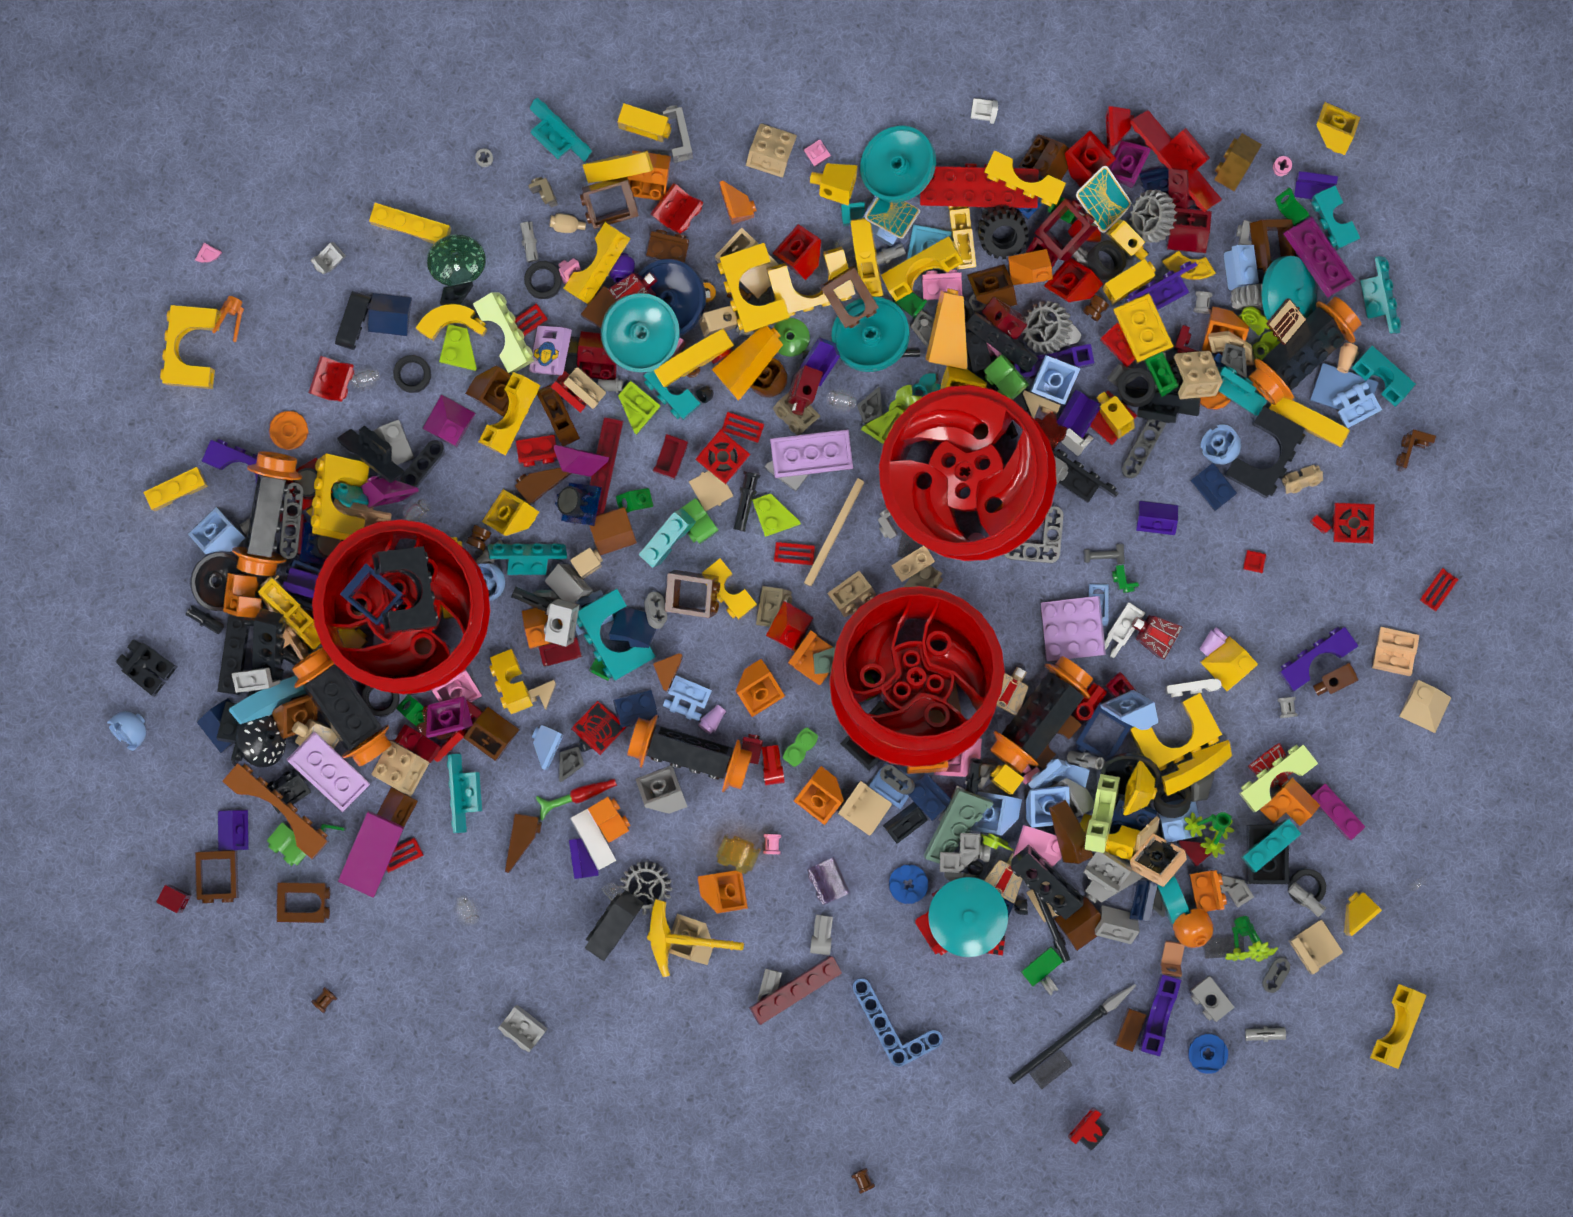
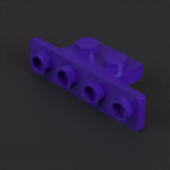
M1189 261L1180 266L1182 270L1176 273L1172 270L1163 275L1164 279L1157 283L1154 280L1145 285L1147 289L1141 292L1139 289L1128 294L1127 303L1150 294L1156 309L1159 310L1187 295L1189 291L1181 275L1197 267V263L1192 264Z

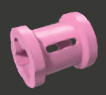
M1286 156L1277 158L1272 167L1274 173L1277 176L1287 175L1292 168V161ZM1282 162L1285 163V168L1280 170V164Z
M764 834L765 850L763 854H780L779 838H781V835Z

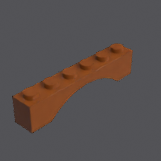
M237 763L222 782L236 794L259 797L278 808L292 827L297 847L308 857L315 859L329 843V840L326 839L328 835L322 829L316 830L311 826L313 822L307 816L301 817L296 813L298 809L290 802L286 804L282 800L283 796L277 790L271 791L267 787L268 783L262 777L256 778L252 774L253 769L247 764L241 765Z

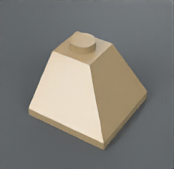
M1417 680L1399 717L1435 733L1451 697L1439 689Z
M677 914L671 934L711 939L706 923ZM671 943L669 953L708 965L713 948Z

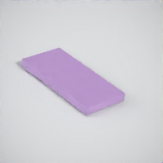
M849 430L770 439L775 478L853 469Z
M315 731L287 758V761L342 812L370 785L358 771Z

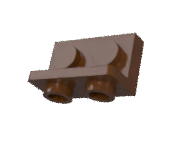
M656 229V232L651 231L647 257L660 260L673 259L685 263L690 243L686 236L681 234H675V236L667 235L666 231Z

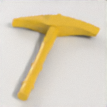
M655 899L647 940L651 941V948L662 977L670 976L668 955L671 943L730 950L744 949V943L734 942L733 940L725 941L714 938L707 939L671 934L665 914L666 902Z

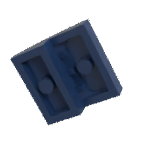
M622 608L616 615L609 632L610 640L629 641L630 647L649 648L656 628L649 625L646 612Z

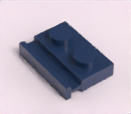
M1167 167L1139 173L1144 192L1146 190H1160L1169 195V169Z
M1214 463L1190 480L1214 512L1237 494Z
M652 690L613 700L620 728L636 724L638 718L649 721L655 715H658Z
M927 773L915 783L913 792L908 794L932 822L947 809L951 802L949 796Z
M1138 880L1129 919L1150 922L1158 884L1152 881Z

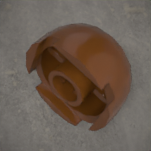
M772 358L750 388L756 394L765 398L775 397L785 389L788 379L787 372L782 363Z

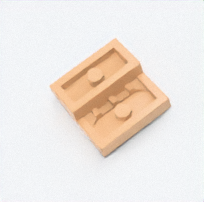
M1381 627L1372 668L1411 676L1419 635Z

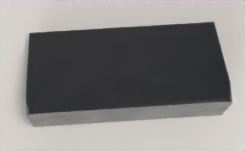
M912 802L886 822L883 827L898 844L928 821V819L919 807Z

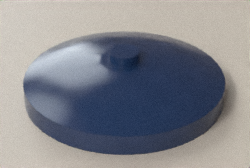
M673 259L655 261L646 266L639 275L644 278L651 272L658 279L650 288L654 291L656 297L665 301L674 311L679 324V336H681L698 323L704 312L706 291L699 274L684 262Z

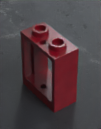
M1065 198L1034 232L1059 260L1068 261L1098 228L1094 223V217L1089 213H1085L1081 209L1083 206L1075 199ZM1069 209L1084 224V227L1064 247L1049 230Z

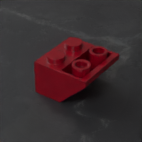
M1174 208L1177 212L1174 218L1177 221L1173 222L1174 229H1170L1171 235H1168L1167 250L1206 254L1212 211L1203 212L1202 210Z
M581 331L577 367L590 378L616 380L617 364L609 358L604 350L601 333Z

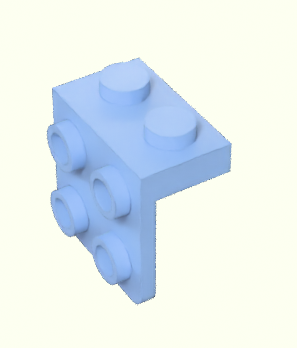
M1254 245L1232 246L1231 251L1224 253L1229 290L1259 284Z

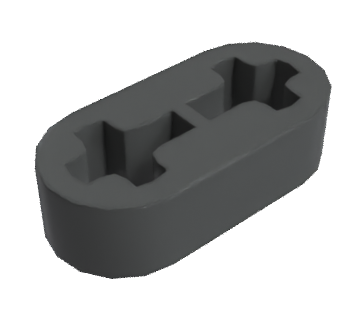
M886 765L881 769V779L897 792L903 795L913 792L915 788L914 781L898 768ZM888 770L892 771V774L896 776L895 780L888 777V774H886ZM901 780L905 783L908 781V789H902L903 786L899 781Z
M1284 958L1274 960L1262 981V987L1265 991L1274 993L1279 990L1290 971L1288 960ZM1285 962L1286 970H1281L1277 975L1278 967L1276 964ZM1276 976L1277 978L1274 981L1276 987L1268 989L1266 981H1271Z

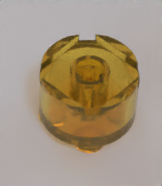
M725 834L716 854L717 862L724 866L733 865L736 867V871L743 874L752 871L761 848L755 849V844L737 836L731 839L728 838L729 834Z

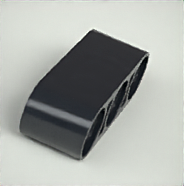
M355 291L351 292L336 336L335 345L355 350V342L359 339L362 330L361 324L362 321H365L368 312L367 306L368 303H371L372 299L371 296Z
M438 440L430 441L406 469L401 477V482L406 484V478L414 475L416 482L411 486L418 487L444 456L445 448L443 444ZM434 445L441 447V451L437 455L431 454V448ZM422 460L428 461V467L425 470L418 468V464Z

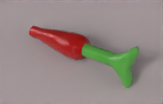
M615 778L577 787L571 790L569 795L552 801L536 796L537 802L541 805L540 819L543 821L547 813L553 808L570 802L576 804L584 802L609 788L617 786Z

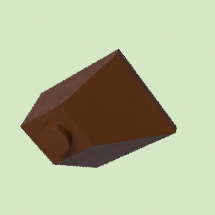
M1005 264L967 275L977 301L987 305L993 297H996L1010 307L1017 305L1014 286Z
M496 365L477 375L465 394L504 417L509 407V398L504 389L511 375Z

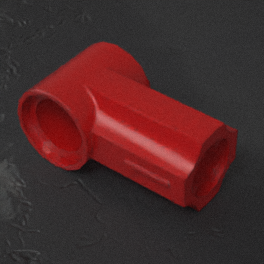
M1092 683L1087 690L1090 698L1084 697L1073 711V716L1079 721L1090 719L1098 704L1107 694L1102 687L1095 683ZM1081 706H1084L1087 709V715L1085 717H1082L1079 714V709Z
M778 745L762 747L765 786L785 783Z

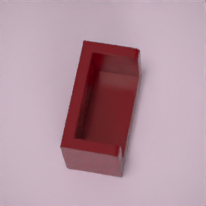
M666 434L653 472L675 480L689 443Z
M577 637L567 647L555 643L539 647L544 667L583 658Z
M165 885L156 902L175 913H183L192 895L173 885Z

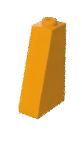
M947 288V291L941 290L925 359L928 362L967 370L964 297L958 294V290Z
M766 326L758 329L712 369L737 400L743 397L783 346L782 342L778 339L781 335L774 327L770 329Z

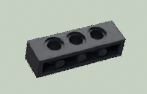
M261 608L254 619L252 670L269 667L272 680H281L284 672L281 669L284 660L282 649L285 643L283 638L285 623H283L284 614Z
M228 615L217 692L240 695V692H235L232 673L243 671L250 629V626L244 627V619H249L250 617Z
M1027 845L1012 858V872L1017 877L1020 876L1029 889H1034L1044 903H1049L1058 916L1061 915L1066 920L1083 906V896L1030 845ZM1028 869H1035L1036 871L1030 872ZM1042 882H1049L1050 884L1044 885ZM1056 895H1062L1064 897L1057 898Z

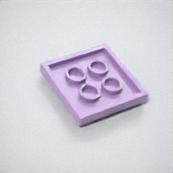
M1100 596L1041 603L1047 661H1057L1061 656L1075 659L1106 655Z

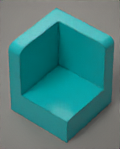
M865 202L851 203L849 205L841 204L843 227L851 226V220L862 219L865 214Z

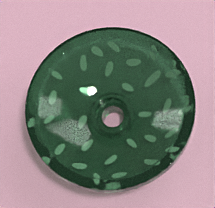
M449 235L441 238L433 244L427 255V267L431 276L438 282L448 286L473 282L482 274L486 264L483 247L478 241L466 235Z

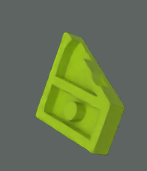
M448 324L439 363L472 371L477 370L467 328Z
M632 381L618 395L636 435L661 407Z
M896 406L865 424L861 430L884 444L894 422L905 410Z
M771 493L752 500L765 537L801 525L800 521Z

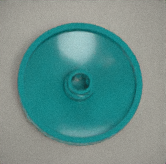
M894 126L878 133L868 143L863 152L860 163L863 183L874 196L883 201L897 203L910 200L920 194L931 181L936 167L935 150L930 140L913 127Z
M1295 256L1279 257L1270 264L1263 279L1262 304L1265 316L1270 324L1286 303L1291 300L1306 319L1316 308L1317 294L1314 278L1300 258ZM1294 308L1288 310L1290 314L1295 312ZM1287 312L1273 329L1277 330L1279 328L1277 332L1285 335L1295 324V320H1298L1299 315L1297 313L1294 318L1295 320H1292V316L1287 319L1289 316V312Z
M634 293L620 298L608 309L601 326V340L604 350L615 364L633 372H648L659 368L674 354L679 341V324L674 311L665 301L654 295Z
M873 297L879 307L876 309L877 312L869 318H866V316L859 320L860 323L853 328H849V326L845 328L839 317H836L832 327V342L837 346L841 361L852 369L862 372L880 371L896 363L906 351L910 340L908 320L901 308L888 299ZM862 298L848 304L845 310L849 315L855 316L865 310L864 301Z
M965 877L950 881L939 889L931 901L928 921L933 937L943 949L957 956L975 957L989 952L1001 941L1008 924V911L1002 895L994 886L978 878Z

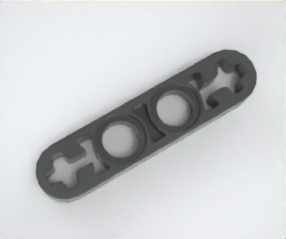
M1156 420L1147 421L1123 464L1122 474L1126 478L1133 479L1140 473L1166 423L1160 421L1157 425V428H1160V430L1157 431L1154 427L1148 426L1149 423L1154 425ZM1145 431H1153L1155 434L1154 440L1147 441L1144 438ZM1141 447L1145 450L1146 454L1143 458L1136 457V448ZM1132 457L1135 461L1141 462V465L1139 466L1136 463L1134 467L1136 473L1128 475L1126 466L1130 467L1133 461L1130 460Z
M298 482L288 483L287 494L284 495L279 552L287 559L295 557L298 551L303 488ZM293 486H296L299 490V493L295 494V500H299V503L294 501L287 502V499L292 500V493L289 492V489H292ZM290 505H295L298 508V512L294 516L287 514L286 510ZM287 525L295 526L296 531L293 535L285 533ZM284 538L295 539V542H290V546L294 550L290 551L288 555L283 550V548L287 547L288 542L287 540L283 541Z

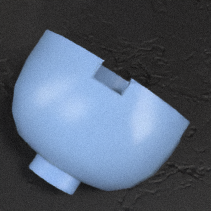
M1220 424L1217 425L1218 428L1214 430L1209 429L1205 433L1201 441V448L1203 449V455L1215 464L1225 465L1231 463L1239 455L1241 439L1232 427Z
M477 564L487 584L489 600L493 601L502 594L505 588V576L501 569L494 564Z
M123 711L107 721V724H111L109 729L120 742L121 739L127 742L129 750H135L144 741L146 736L145 720L140 714L137 713L135 715L132 712Z

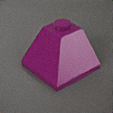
M441 395L422 429L457 448L476 413Z
M379 476L367 479L368 482L362 485L363 493L369 501L368 508L401 502L419 492L417 487L396 480L389 483L384 478L379 479Z

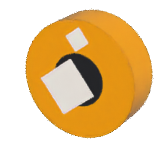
M703 283L706 291V303L714 300L716 290L712 284Z

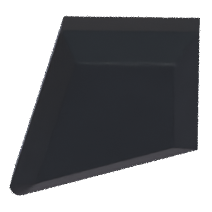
M473 282L444 287L440 305H461L472 289Z

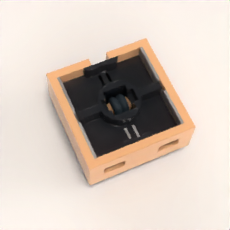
M1152 834L1132 857L1130 865L1134 872L1164 887L1187 858L1185 850L1172 843L1168 845L1165 839Z

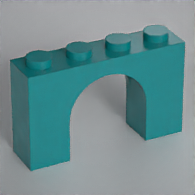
M613 589L580 608L577 618V626L579 628L583 627L585 631L583 636L589 645L592 643L595 649L593 651L595 658L598 662L602 661L605 666L603 668L604 674L613 681L655 658L650 647H630L622 652H613L602 643L600 628L603 621L627 606L618 589Z

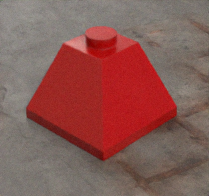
M1108 106L1105 115L1107 149L1110 152L1131 130L1132 124L1130 121L1134 119V115H1131L1130 109Z
M1091 130L1065 152L1069 174L1080 187L1103 166L1108 167L1116 160L1115 156Z
M798 224L773 254L795 274L806 281L819 266L821 239Z
M1070 258L1062 264L1052 276L1053 279L1048 280L1044 287L1065 301L1074 302L1091 299L1103 283L1092 270Z
M784 601L766 636L796 652L813 617Z

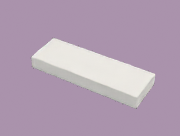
M588 809L570 818L598 870L616 861Z

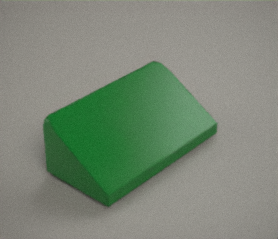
M1163 351L1145 359V363L1155 380L1161 397L1179 386Z
M1050 946L1020 972L1034 987L1063 961Z

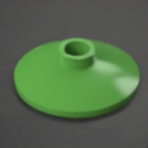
M789 318L778 322L774 326L781 335L778 339L783 344L778 351L779 354L793 357L806 350L810 341V334L807 326L802 321ZM788 333H792L794 335V338L792 340L787 339L786 336Z

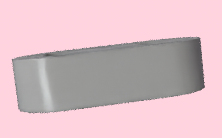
M651 592L644 601L647 620L651 627L659 629L667 621V612H665L663 596L658 592Z

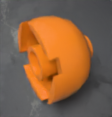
M1202 909L1190 910L1191 913L1185 915V913L1181 914L1173 924L1176 938L1186 947H1201L1213 935V922L1208 913Z

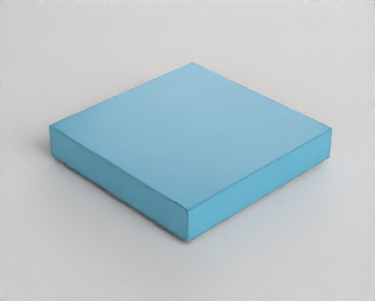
M913 225L907 259L948 236L951 238L952 232Z

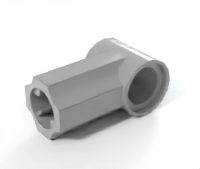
M816 915L810 953L830 955L833 917Z
M765 969L757 1001H760L762 995L771 994L778 989L782 975L781 972Z

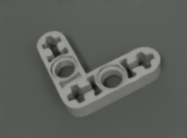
M1056 506L1050 508L1045 517L1043 544L1023 543L1020 545L1024 546L1022 551L1023 558L1019 557L1020 553H1014L1013 556L1007 553L1004 556L1007 559L1018 561L1056 562L1060 556L1063 511ZM1053 510L1060 514V518H1056L1055 524H1060L1059 528L1047 526L1048 523L1052 524V517H1049V513H1052ZM1052 529L1058 533V538L1053 541L1047 537V532ZM1029 547L1035 548L1037 551L1036 557H1027L1026 549ZM1040 548H1044L1042 552H1049L1050 549H1053V553H1056L1052 560H1049V556L1042 555L1043 559H1038Z

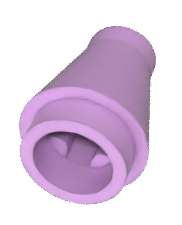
M1215 627L1214 630H1210L1199 649L1206 656H1209L1210 653L1226 643L1225 640L1228 637Z
M716 705L715 708L700 719L701 722L698 726L708 734L715 732L726 711L721 706Z

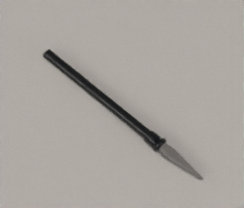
M1134 984L1108 998L1103 1005L1098 1006L1099 1009L1094 1010L1085 1020L1009 1078L1011 1082L1015 1084L1092 1023L1098 1021L1103 1015H1107L1109 1011L1116 1009L1136 985Z

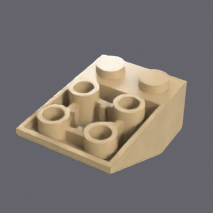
M741 228L715 255V260L720 263V257L759 245V243ZM770 255V263L748 270L739 281L757 299L771 286L766 268L779 265Z

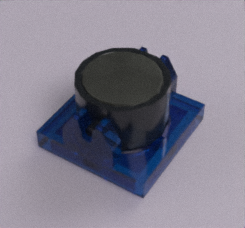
M569 483L567 487L557 494L558 500L555 502L558 510L562 513L561 521L594 526L602 488Z
M304 522L300 562L324 564L325 560L343 540L313 534L311 523Z

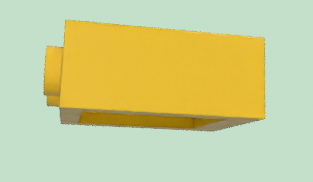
M623 103L617 121L619 129L662 143L665 138H669L672 129L668 117Z
M1146 259L1105 283L1102 290L1111 304L1114 305L1127 297L1128 294L1151 282L1155 277L1154 272L1156 270L1150 261L1147 263Z

